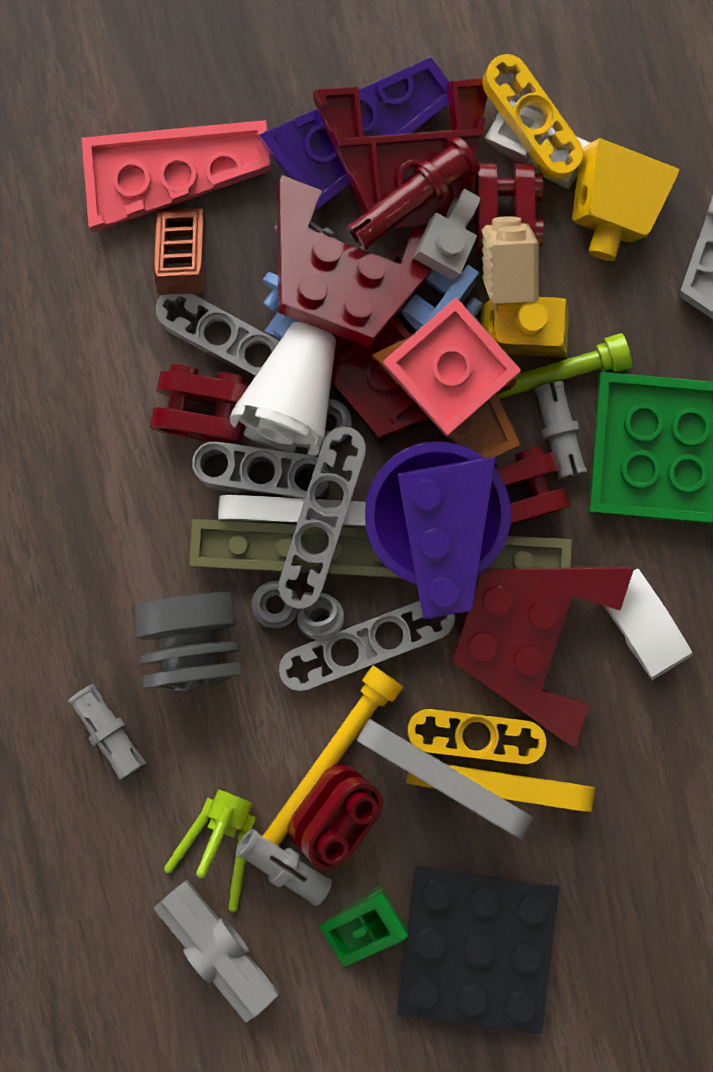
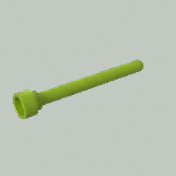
M619 333L603 338L602 344L595 346V351L520 373L515 377L516 385L511 390L497 396L499 399L547 383L551 384L597 369H601L602 372L611 371L612 373L632 369V358L624 335Z

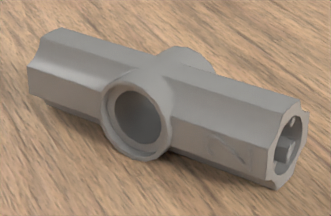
M188 880L184 881L154 907L158 916L167 924L170 931L175 934L185 947V956L193 968L209 984L213 982L245 1022L256 1017L278 996L279 992L274 985L271 984L264 972L247 954L249 950L237 931L224 918L219 919Z

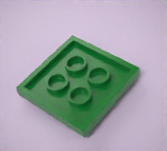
M600 372L597 386L588 514L713 525V382Z

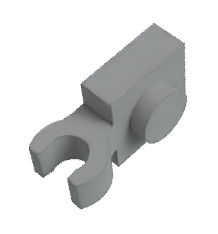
M463 189L459 199L455 198L452 201L446 218L436 213L429 220L413 259L454 281L461 274L477 235L468 231L465 227L477 209L480 197Z

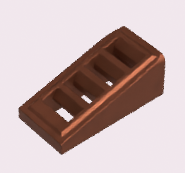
M203 208L157 210L154 280L158 295L205 293ZM193 223L191 227L168 228V224ZM193 236L192 240L168 241V237ZM192 249V253L168 254V250ZM192 263V266L168 267V264Z

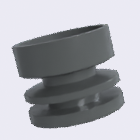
M231 592L186 595L131 606L135 638L158 640L159 650L138 657L140 665L161 663L162 672L140 676L142 689L154 688L170 692L218 686V684L234 676L243 675L241 662L220 664L219 655L240 651L239 643L217 641L216 632L236 625Z

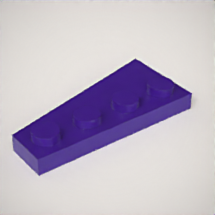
M432 57L359 89L363 134L365 137L412 133L448 104L447 83L449 81ZM317 109L311 110L256 136L287 177L322 190L315 210L350 183Z

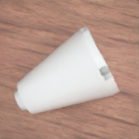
M304 322L292 323L233 408L230 415V424L235 428L238 421L247 426L244 432L246 437L268 448L294 453L296 447L308 448L306 455H318L324 441L336 345L335 337L330 332Z

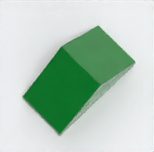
M381 885L318 926L343 968L399 943L408 937L406 924Z

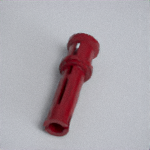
M453 137L448 141L447 149L431 161L423 160L417 165L415 176L346 226L355 243L360 241L359 247L362 250H367L375 241L431 199H444L448 196V189L466 175L474 176L480 171V165L475 154L461 138Z

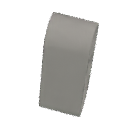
M207 442L195 451L192 464L199 480L206 487L214 490L253 496L305 499L307 491L301 490L296 485V478L305 469H315L318 458L311 455L224 442ZM213 455H221L228 459L227 470L219 477H209L204 473V464ZM259 462H268L275 467L273 479L266 484H257L250 480V471ZM323 463L321 469L323 473L329 472L325 463ZM330 480L322 482L316 489V499H323L328 494L331 486Z

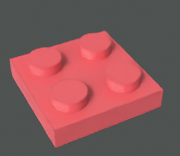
M457 297L382 363L446 437L521 372L519 367Z

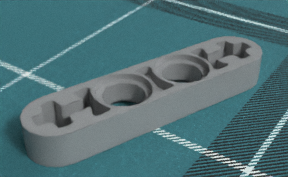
M192 293L161 295L155 306L156 315L162 327L169 333L252 378H255L262 367L256 368L247 363L245 354L248 348L254 344L261 343L268 346L271 352H273L280 342ZM181 301L185 302L186 312L196 319H199L200 311L206 312L198 321L194 335L189 333L194 328L192 322L183 317H177L174 322L170 321L171 315L167 310L169 305L177 307ZM214 322L226 323L231 328L230 339L222 345H212L205 339L207 327Z
M342 426L328 433L323 441L279 579L278 590L280 597L285 604L292 608L303 609L313 605L321 594L365 457L366 445L364 438L357 430L351 427ZM344 434L352 436V445L358 448L356 457L348 456L342 469L345 471L352 470V476L349 481L337 473L321 472L324 462L332 467L334 466L337 452L330 449V444L332 440L340 441ZM327 480L335 481L343 489V500L334 508H325L316 500L315 493L318 485ZM320 527L328 534L329 545L322 553L312 554L302 547L301 535L307 528ZM294 555L307 562L323 563L320 572L311 567L307 584L313 586L314 591L313 593L304 592L301 599L293 597V588L287 585L288 579L296 580L302 567L300 563H292Z
M420 601L339 631L330 638L316 640L292 649L280 661V678L292 690L305 691L443 638L452 630L455 615H446V619L440 623L442 630L439 632H434L431 626L417 629L416 632L421 639L411 642L409 626L401 615L411 612L412 622L422 619ZM385 622L395 623L402 630V642L395 649H384L376 641V630ZM341 639L352 640L359 649L358 659L350 666H339L332 659V647L335 642ZM323 646L324 659L333 671L332 674L323 677L322 667L308 672L309 681L301 684L297 677L289 678L287 670L294 667L293 658L300 656L303 662L318 659L313 649Z
M371 719L367 721L357 738V741L522 840L535 819Z

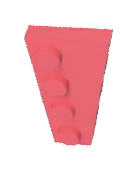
M266 120L83 137L82 150L90 231L93 233L270 172V154L256 137L258 134L267 131Z

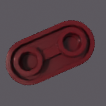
M479 163L480 171L475 174V195L480 197L479 204L475 210L476 256H484L482 252L484 245L481 240L484 236L481 230L485 225H492V219L498 218V196H511L512 217L521 218V224H529L538 241V247H542L544 222L543 218H535V201H542L543 174L535 173L533 163H514L512 177H497L496 163Z
M172 364L170 371L160 372L156 391L168 396L169 402L167 408H153L149 425L150 429L164 434L207 442L242 445L245 425L238 422L234 428L230 424V415L248 386L244 385V377L225 372H218L216 378L198 375V369L180 364ZM188 401L214 405V416L187 412Z
M539 446L515 454L516 462L498 467L495 460L494 469L502 478L506 489L528 483L532 495L530 498L510 503V527L554 514L570 507L565 489L554 491L549 489L546 477L559 471L553 452L543 454L542 447Z
M346 764L332 766L321 775L292 815L288 825L289 837L315 867L326 871L335 870L349 860L380 817L383 810L382 795L373 784L353 767Z

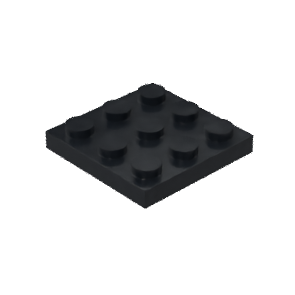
M415 865L407 925L408 937L405 940L396 1009L397 1014L542 1034L559 886Z

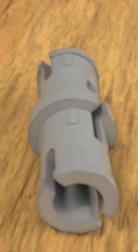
M563 381L553 382L551 387L549 383L536 387L534 392L537 395L545 425L541 432L543 439L549 440L551 451L554 454L559 469L557 472L558 480L566 479L569 475L575 477L586 473L587 469L584 466L576 432L580 429L578 421H572Z
M94 684L85 687L68 699L69 704L79 715L90 733L89 741L93 746L98 745L112 765L119 780H122L146 764L123 730L125 723L121 717L116 719Z
M250 829L243 836L237 846L236 856L245 859L269 875L268 880L275 886L281 887L284 885L307 899L314 906L319 905L327 896L332 880L300 861L299 854L291 848L283 850L253 829ZM270 857L282 866H285L286 868L297 874L298 877H295L294 875H292V873L288 872L287 870L272 862L270 860Z

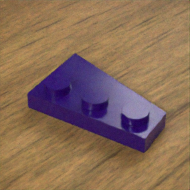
M494 456L397 473L423 619L472 611L496 458Z

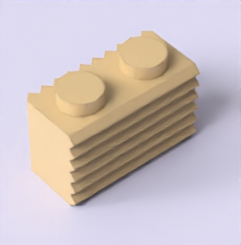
M498 217L492 219V225H485L481 230L484 236L481 239L484 245L482 248L484 255L482 257L484 264L482 267L484 273L482 279L489 298L494 303L538 301V241L529 224H521V218Z

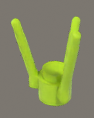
M220 789L217 790L214 799L207 797L201 814L174 851L172 857L165 865L164 871L166 873L173 872L210 819L208 827L214 831L196 872L197 877L204 878L223 835L235 837L237 830L240 829L239 844L243 836L252 829L256 820L255 816L249 814L253 803ZM238 856L235 857L228 906L229 911L232 913L238 909L246 863L245 859Z

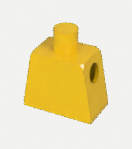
M599 138L582 147L583 157L578 166L572 219L576 224L594 230L588 253L599 259L613 261L616 258L620 241L631 243L647 237L678 176L679 169Z
M539 297V300L535 302L494 303L492 300H489L483 304L480 322L506 354L567 357L569 307L566 299Z

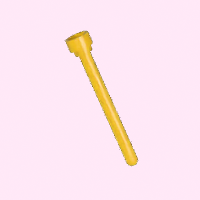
M372 665L362 679L365 683L360 690L363 696L264 833L263 837L277 846L281 844L288 834V825L292 815L321 775L330 767L338 764L379 705L384 707L388 700L393 702L403 689L400 683L376 666Z

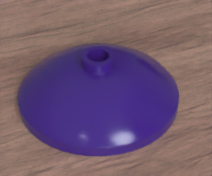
M426 442L399 452L379 470L367 494L365 525L369 541L375 553L393 573L411 583L417 584L397 473L483 458L481 455L455 443ZM495 469L493 471L477 575L487 569L497 558L506 542L510 528L511 507L509 496L502 478Z

